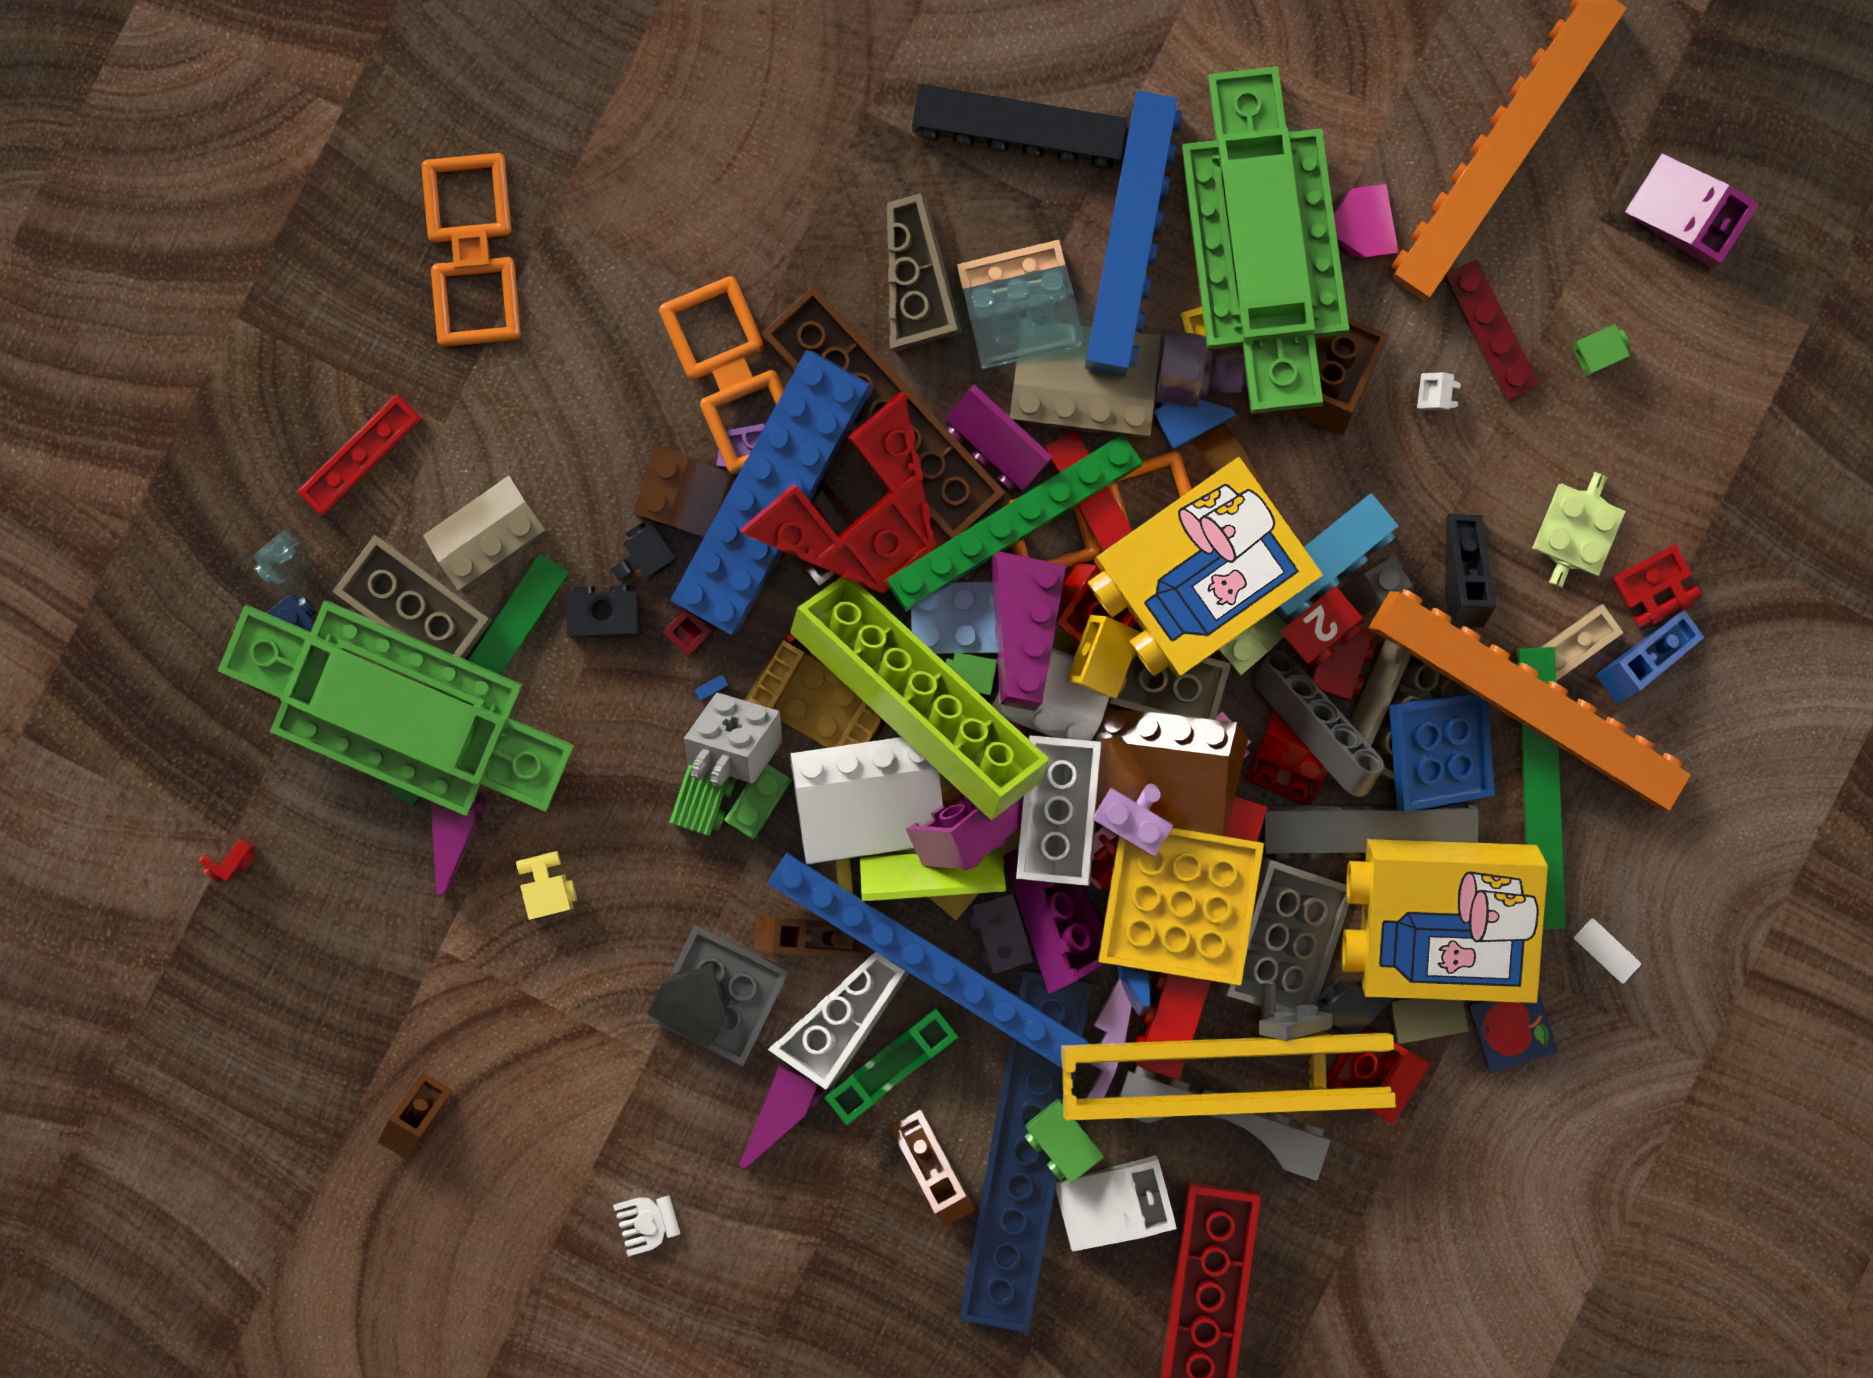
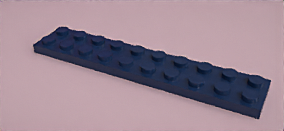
M1023 970L1018 997L1083 1037L1093 983L1077 980L1048 994L1042 973ZM1013 1037L1010 1038L959 1320L1029 1333L1057 1177L1047 1165L1051 1161L1047 1153L1043 1149L1037 1153L1025 1138V1135L1029 1133L1025 1124L1059 1098L1063 1103V1069ZM1078 1063L1076 1064L1075 1071L1071 1072V1079L1073 1088L1071 1089L1072 1094L1074 1089Z

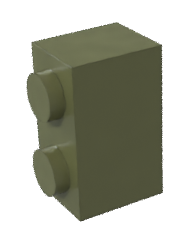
M1395 998L1388 1005L1394 1042L1398 1044L1469 1032L1463 1000Z

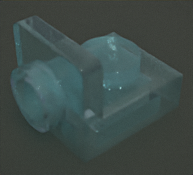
M283 530L252 556L258 563L254 567L266 583L272 580L275 584L281 585L286 581L273 564L276 562L279 565L283 564L296 553L294 547L300 542L291 531Z

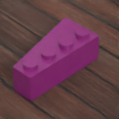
M996 551L990 560V569L993 580L992 596L995 607V638L998 648L997 663L1000 704L1036 711L1043 703L1066 565Z
M960 794L962 802L947 809L941 806L930 813L933 820L924 826L914 823L906 828L921 864L924 866L960 868L962 870H970L978 866L983 856L1001 847L1005 843L1004 839L1014 831L1021 830L1024 796L991 821L964 794Z
M1018 847L1005 854L1003 859L1048 994L1079 980L1104 964L1098 962L1104 926L1081 885L1016 879Z

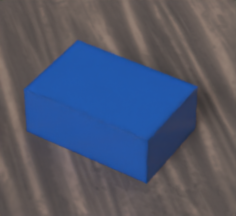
M721 675L695 689V692L700 701H703L729 687V684L724 675Z

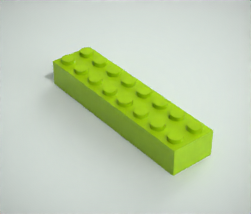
M842 576L797 608L790 633L991 821L1040 784L1050 759L859 583Z

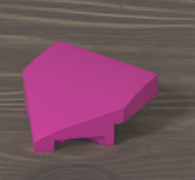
M1387 184L1353 188L1339 198L1337 201L1338 205L1333 211L1337 243L1347 251L1348 257L1354 258L1358 256L1361 259L1391 256L1398 253Z

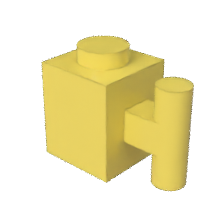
M558 851L516 861L519 875L533 872L535 882L520 885L529 920L573 909L572 902L577 901L573 881H567L565 874L550 878L548 868L561 865Z

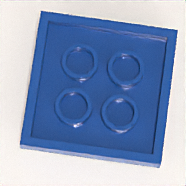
M1472 692L1389 705L1398 811L1408 812L1495 796L1488 702Z

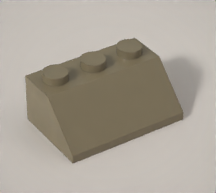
M507 476L425 533L423 537L459 592L465 593L549 534V531L512 478Z

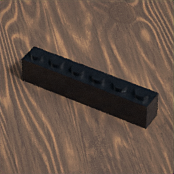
M919 84L912 131L919 132L918 137L926 140L936 141L939 140V136L953 138V143L963 146H973L974 142L988 144L987 148L994 151L1008 152L1010 147L1022 149V154L1029 157L1041 158L1043 153L1057 155L1056 160L1065 163H1077L1078 159L1092 161L1091 166L1112 169V164H1120L1127 118Z

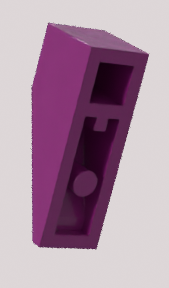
M483 793L477 794L467 816L431 801L436 895L449 892L479 822V814H484Z
M783 1065L779 1066L740 1161V1167H748L805 1117L808 1108L815 1111L823 1092L817 1089V1083L798 1071Z

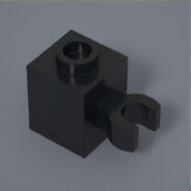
M640 523L626 533L629 539L623 542L631 556L613 566L611 571L617 580L621 582L640 568L644 576L650 580L678 560L652 523L647 527L644 523Z

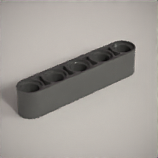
M1270 650L1267 652L1253 679L1256 689L1348 793L1359 797L1369 794L1384 768L1381 757L1289 654L1281 650Z

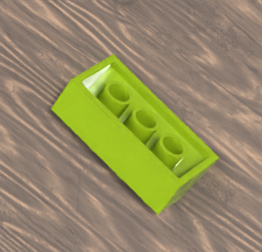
M1002 847L988 852L981 858V863L970 870L924 866L921 864L915 849L903 850V854L889 855L888 852L860 857L862 901L1006 891Z

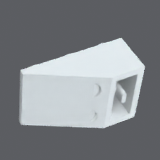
M1156 1155L1081 1175L1071 1184L1067 1179L1056 1182L1055 1189L1072 1252L1144 1238L1177 1229L1161 1167Z

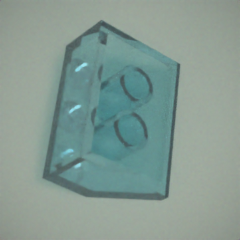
M1066 265L963 289L966 310L982 369L1085 345L1075 296Z

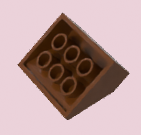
M1106 707L1096 737L1097 742L1103 743L1097 809L1110 788L1136 802L1148 784H1155L1161 795L1159 800L1152 803L1149 810L1172 823V828L1225 837L1249 738L1236 722Z

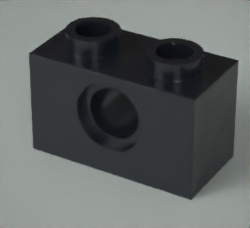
M630 585L609 586L610 592L599 593L595 592L594 586L574 587V594H566L567 636L576 638L641 635L639 593L631 591ZM602 601H607L612 606V615L605 621L597 620L594 615L595 606Z

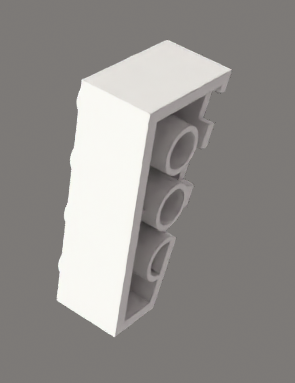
M875 952L768 1050L824 1089H832L910 973Z

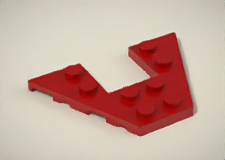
M900 392L847 437L890 492L839 536L835 534L795 484L785 490L739 531L746 536L878 592L884 593L889 587L886 584V580L936 548L934 532L931 530L929 522V506L925 501L920 459L915 449V433L911 428L906 402L908 400L907 394Z

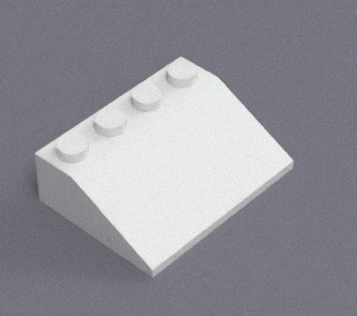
M902 737L791 753L790 761L806 865L914 849L906 828L914 823L924 826L933 820L930 813L943 806L939 771Z

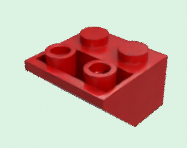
M1274 710L1244 780L1304 805H1310L1328 770Z

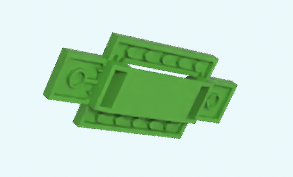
M1278 66L1208 74L1216 140L1182 144L1181 148L1207 350L1243 347L1251 414L1322 406L1323 397L1315 338L1349 333L1322 129L1288 131L1285 122ZM1221 173H1223V180H1224V188H1225V195H1226L1228 219H1229L1231 242H1232L1233 257H1234V265H1235L1236 280H1237V288H1238L1239 303H1240L1239 306H1238V298H1237V291H1236L1234 267H1233V260H1232L1231 244H1230V237H1229V229H1228V221H1227V214H1226V206H1225V198H1224V190H1223V183H1222V175H1221Z
M327 600L323 602L311 632L254 607L245 605L218 669L220 673L281 698L280 701L282 703L270 730L271 733L465 816L469 815L481 784L546 812L575 746L510 718L523 684ZM344 648V649H346V650H349V651H351V652H353V653H356V654H358V655H360V656H363V657H365V658H367V659H370V660H372V661H374V662H377V663H379V664H381V665H384V666H386V667H388V668H391V669H393V670H395V671H398V672H400V673H402V674H405V675H407V676H409V677H412V678H414V679H416V680H419V681H421V682H423V683H426V684H428V685H430V686H433V687H435V688H437V689H440V690H442V691H444V692H447V693H449V694H451V695H454V696H456V697H458V698H461V699H463V700H465V701H468V702H470V703H472V704H475V705H473V706H472V705H469V704H467V703H465V702H462V701H460V700H458V699H455V698H453V697H451V696H448V695H446V694H444V693H441V692H439V691H437V690H434V689H432V688H430V687H427V686H425V685H423V684H420V683H418V682H416V681H413V680H411V679H409V678H406V677H404V676H402V675H399V674H397V673H395V672H392V671H390V670H388V669H385V668H383V667H381V666H378V665H376V664H374V663H371V662H369V661H367V660H364V659H362V658H360V657H357V656H355V655H353V654H350V653H348V652H346V651H343L342 649Z

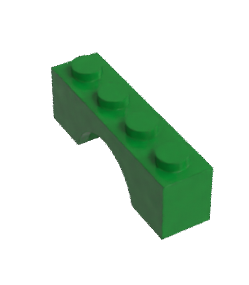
M935 1007L825 1095V1099L843 1122L848 1125L907 1075L957 1039L958 1033L940 1010Z

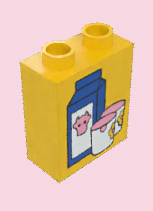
M1237 457L1098 555L1094 562L1101 573L1087 583L1098 601L1112 618L1127 608L1139 624L1143 632L1131 639L1129 643L1148 671L1155 676L1169 667L1177 678L1316 581L1323 574L1241 458Z
M1367 839L1366 862L1349 861L1347 868V903L1362 904L1363 907L1361 930L1345 929L1343 933V972H1358L1365 997L1537 1003L1548 865L1538 846Z

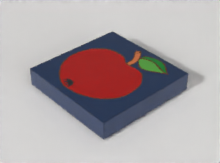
M1539 990L1537 1003L1478 1001L1468 1005L1490 1073L1558 1052Z

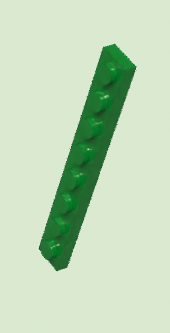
M1122 434L892 575L886 580V584L904 611L907 612L991 560L996 551L1004 552L1142 466V461Z

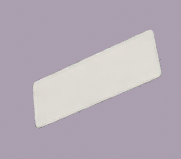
M1590 919L1574 937L1586 951L1621 983H1625L1641 966V963L1594 919Z

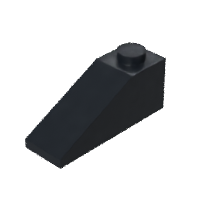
M1448 514L1446 517L1445 598L1448 615L1452 618L1449 623L1455 627H1484L1496 608L1482 515Z

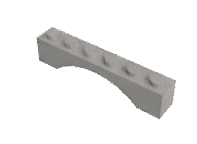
M1137 1066L1135 1072L1127 1069L1118 1097L1199 1093L1190 1091V1084L1170 1077L1169 1083L1155 1079L1156 1072ZM1204 1089L1202 1094H1211L1216 1092ZM1270 1112L1269 1117L1257 1113L1208 1115L1232 1122L1256 1136L1272 1152L1283 1170L1316 1181L1318 1180L1331 1141L1323 1136L1324 1129L1304 1123L1301 1129L1289 1124L1291 1118L1275 1112ZM1141 1117L1134 1119L1149 1124L1166 1117Z

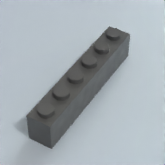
M1452 803L1408 812L1398 811L1397 804L1262 805L1268 807L1262 823L1263 850L1265 854H1271V858L1275 859L1291 858L1292 853H1306V857L1314 859L1326 858L1327 853H1341V856L1344 858H1360L1362 853H1366L1367 839L1478 843V808L1474 803Z

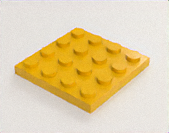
M1172 828L1156 855L1153 856L1119 835L1098 962L1241 985L1264 843Z

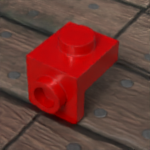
M239 838L222 863H219L209 855H202L198 862L205 866L202 870L203 873L216 882L220 883L222 879L233 881L239 871L245 873L256 858L252 853L257 846L246 838Z

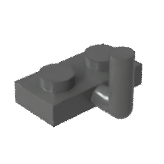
M1262 983L1259 1035L1288 1041L1333 1028V1014L1320 1012L1318 1007L1314 1005L1297 1006V1011L1276 1012V983Z

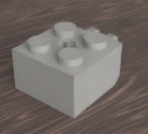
M716 693L684 737L687 764L692 765L690 774L692 778L702 780L704 775L710 770L712 771L710 781L713 785L719 787L722 786L728 776L754 783L783 742L780 711Z

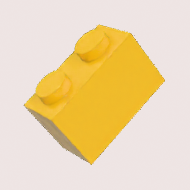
M1090 615L1065 681L1100 697L1117 699L1118 694L1125 687L1126 673L1130 662L1136 656L1129 641L1141 632L1111 618Z

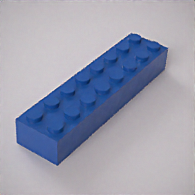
M805 351L670 601L730 635L740 632L783 551L746 536L739 530L793 484L797 485L811 502L874 385L813 351Z

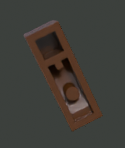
M757 915L754 950L774 954L867 959L868 946L826 920Z

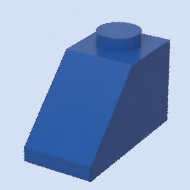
M1171 394L1155 403L1158 409L1153 411L1152 416L1170 451H1173L1227 423L1235 417L1232 409L1187 395L1176 399L1175 395Z

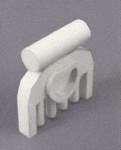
M670 1195L656 1199L657 1204L650 1198L638 1197L613 1205L615 1211L636 1205V1208L617 1213L618 1219L638 1214L636 1218L619 1224L621 1228L632 1225L635 1227L634 1229L624 1231L622 1233L623 1237L639 1233L645 1235L627 1240L625 1246L629 1247L647 1241L645 1245L628 1249L626 1251L628 1256L654 1249L662 1243L665 1232L667 1238L681 1234Z

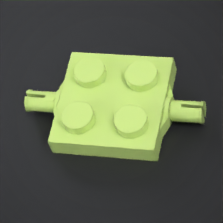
M1594 472L1587 491H1578L1564 484H1558L1532 547L1533 550L1547 555L1556 563L1549 581L1552 585L1563 588L1570 569H1580L1594 576L1600 575L1625 514L1624 510L1608 504L1600 497L1605 482L1608 479L1605 475Z

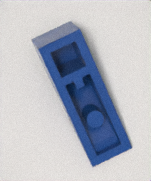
M1680 611L1616 658L1596 676L1614 701L1619 703L1642 690L1705 637L1686 611Z

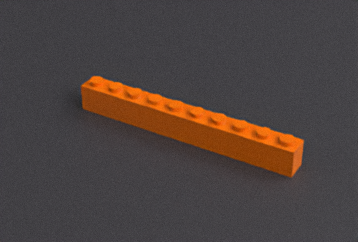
M1572 0L1568 8L1573 11L1566 22L1560 18L1548 35L1553 41L1547 50L1540 47L1528 64L1534 68L1528 78L1525 79L1520 76L1510 90L1509 94L1514 98L1509 106L1505 108L1500 105L1489 123L1494 125V128L1487 137L1481 133L1470 149L1474 157L1468 166L1461 163L1451 177L1450 181L1455 183L1449 194L1447 195L1443 191L1440 193L1430 208L1435 212L1434 216L1428 224L1423 220L1410 237L1416 241L1410 251L1406 252L1402 249L1391 265L1396 270L1391 277L1393 281L1424 302L1431 297L1627 9L1626 6L1617 0Z
M1405 589L1402 593L1389 591L1368 627L1370 630L1556 744L1561 749L1654 807L1668 811L1671 810L1691 776L1690 773L1681 768L1683 765L1682 761L1667 753H1664L1663 756L1652 750L1655 745L1639 735H1636L1635 738L1624 733L1626 727L1610 717L1603 720L1595 715L1597 708L1581 699H1578L1577 702L1571 700L1566 696L1568 693L1567 689L1553 681H1549L1548 684L1537 678L1539 672L1524 663H1520L1519 666L1508 660L1510 654L1500 647L1492 644L1488 648L1480 643L1481 636L1465 626H1462L1461 629L1449 623L1452 619L1449 615L1436 608L1429 611L1421 606L1422 599L1414 593Z

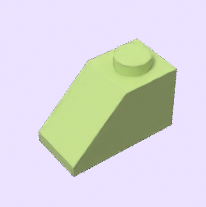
M1273 610L1216 650V652L1225 662L1231 663L1230 668L1239 677L1284 638L1280 631L1287 625Z

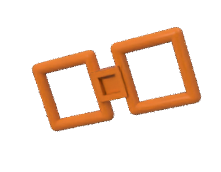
M501 153L423 161L421 168L428 239L432 243L452 241L453 262L434 264L431 268L438 344L442 347L518 340L521 336L515 263L510 257L490 259L488 238L508 236L511 233L505 157ZM492 168L497 223L441 228L436 173ZM501 272L506 327L451 332L446 277Z
M728 276L662 304L659 307V313L687 377L691 380H696L712 373L719 392L703 398L700 401V407L728 471L736 475L740 473L749 454L740 458L737 457L716 408L765 387H769L777 405L785 389L778 373L774 370H769L752 377L745 359L762 352L765 344L737 280L732 276ZM727 292L748 342L696 363L675 314Z
M1176 450L1141 460L1142 466L1119 480H1126L1170 466L1180 498L1192 490L1182 456ZM1114 483L1108 488L1129 523L1117 483ZM1019 497L1008 501H1004L1003 503H1001L1000 509L1015 501ZM1077 507L1073 510L1085 548L1045 560L1066 565V569L1076 566V564L1093 561L1102 553ZM1024 539L1012 546L1014 555L1030 558Z

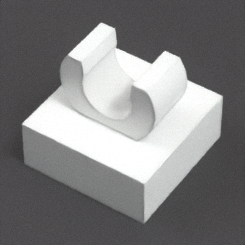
M1444 372L1422 373L1417 408L1423 410H1450V408L1458 407V402L1451 401L1452 390L1459 389L1461 384L1454 381L1453 374Z

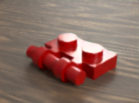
M1676 544L1611 577L1627 608H1631L1638 603H1641L1644 612L1633 618L1639 630L1649 625L1656 626L1664 621L1663 618L1677 610L1682 612L1690 608L1692 602L1702 597L1697 585L1684 590L1680 582L1691 576L1692 573ZM1669 588L1672 597L1657 605L1652 596Z

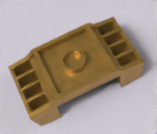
M782 639L777 643L745 698L748 702L780 711L782 722L827 748L876 741L886 723L823 663L815 661L814 658Z

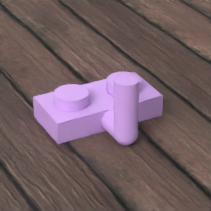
M1148 784L1136 802L1110 788L1092 817L1094 821L1153 856L1156 855L1173 827L1172 823L1149 810L1152 803L1159 800L1161 795L1155 784Z

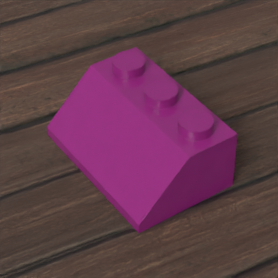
M975 385L968 390L945 419V423L949 426L947 430L961 445L964 441L975 450L971 454L972 457L984 468L987 469L990 465L1001 474L997 478L998 481L1012 493L1016 489L1023 493L1051 463L1053 456Z

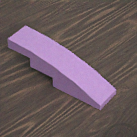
M1118 976L1093 1023L1094 1026L1105 1031L1099 1044L1125 1043L1132 1005L1126 996L1120 976ZM1118 1062L1090 1063L1101 1070L1086 1098L1105 1097L1115 1075Z

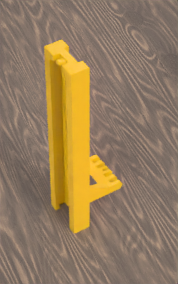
M1320 1031L1288 1041L1268 1037L1061 1045L1063 1117L1065 1120L1393 1108L1396 1107L1395 1093L1391 1092V1087L1327 1089L1325 1055L1388 1052L1394 1050L1393 1035L1389 1033L1330 1035ZM1311 1054V1059L1308 1060L1310 1065L1309 1074H1311L1312 1080H1309V1087L1312 1090L1076 1099L1072 1095L1071 1090L1073 1088L1071 1072L1075 1071L1076 1063Z

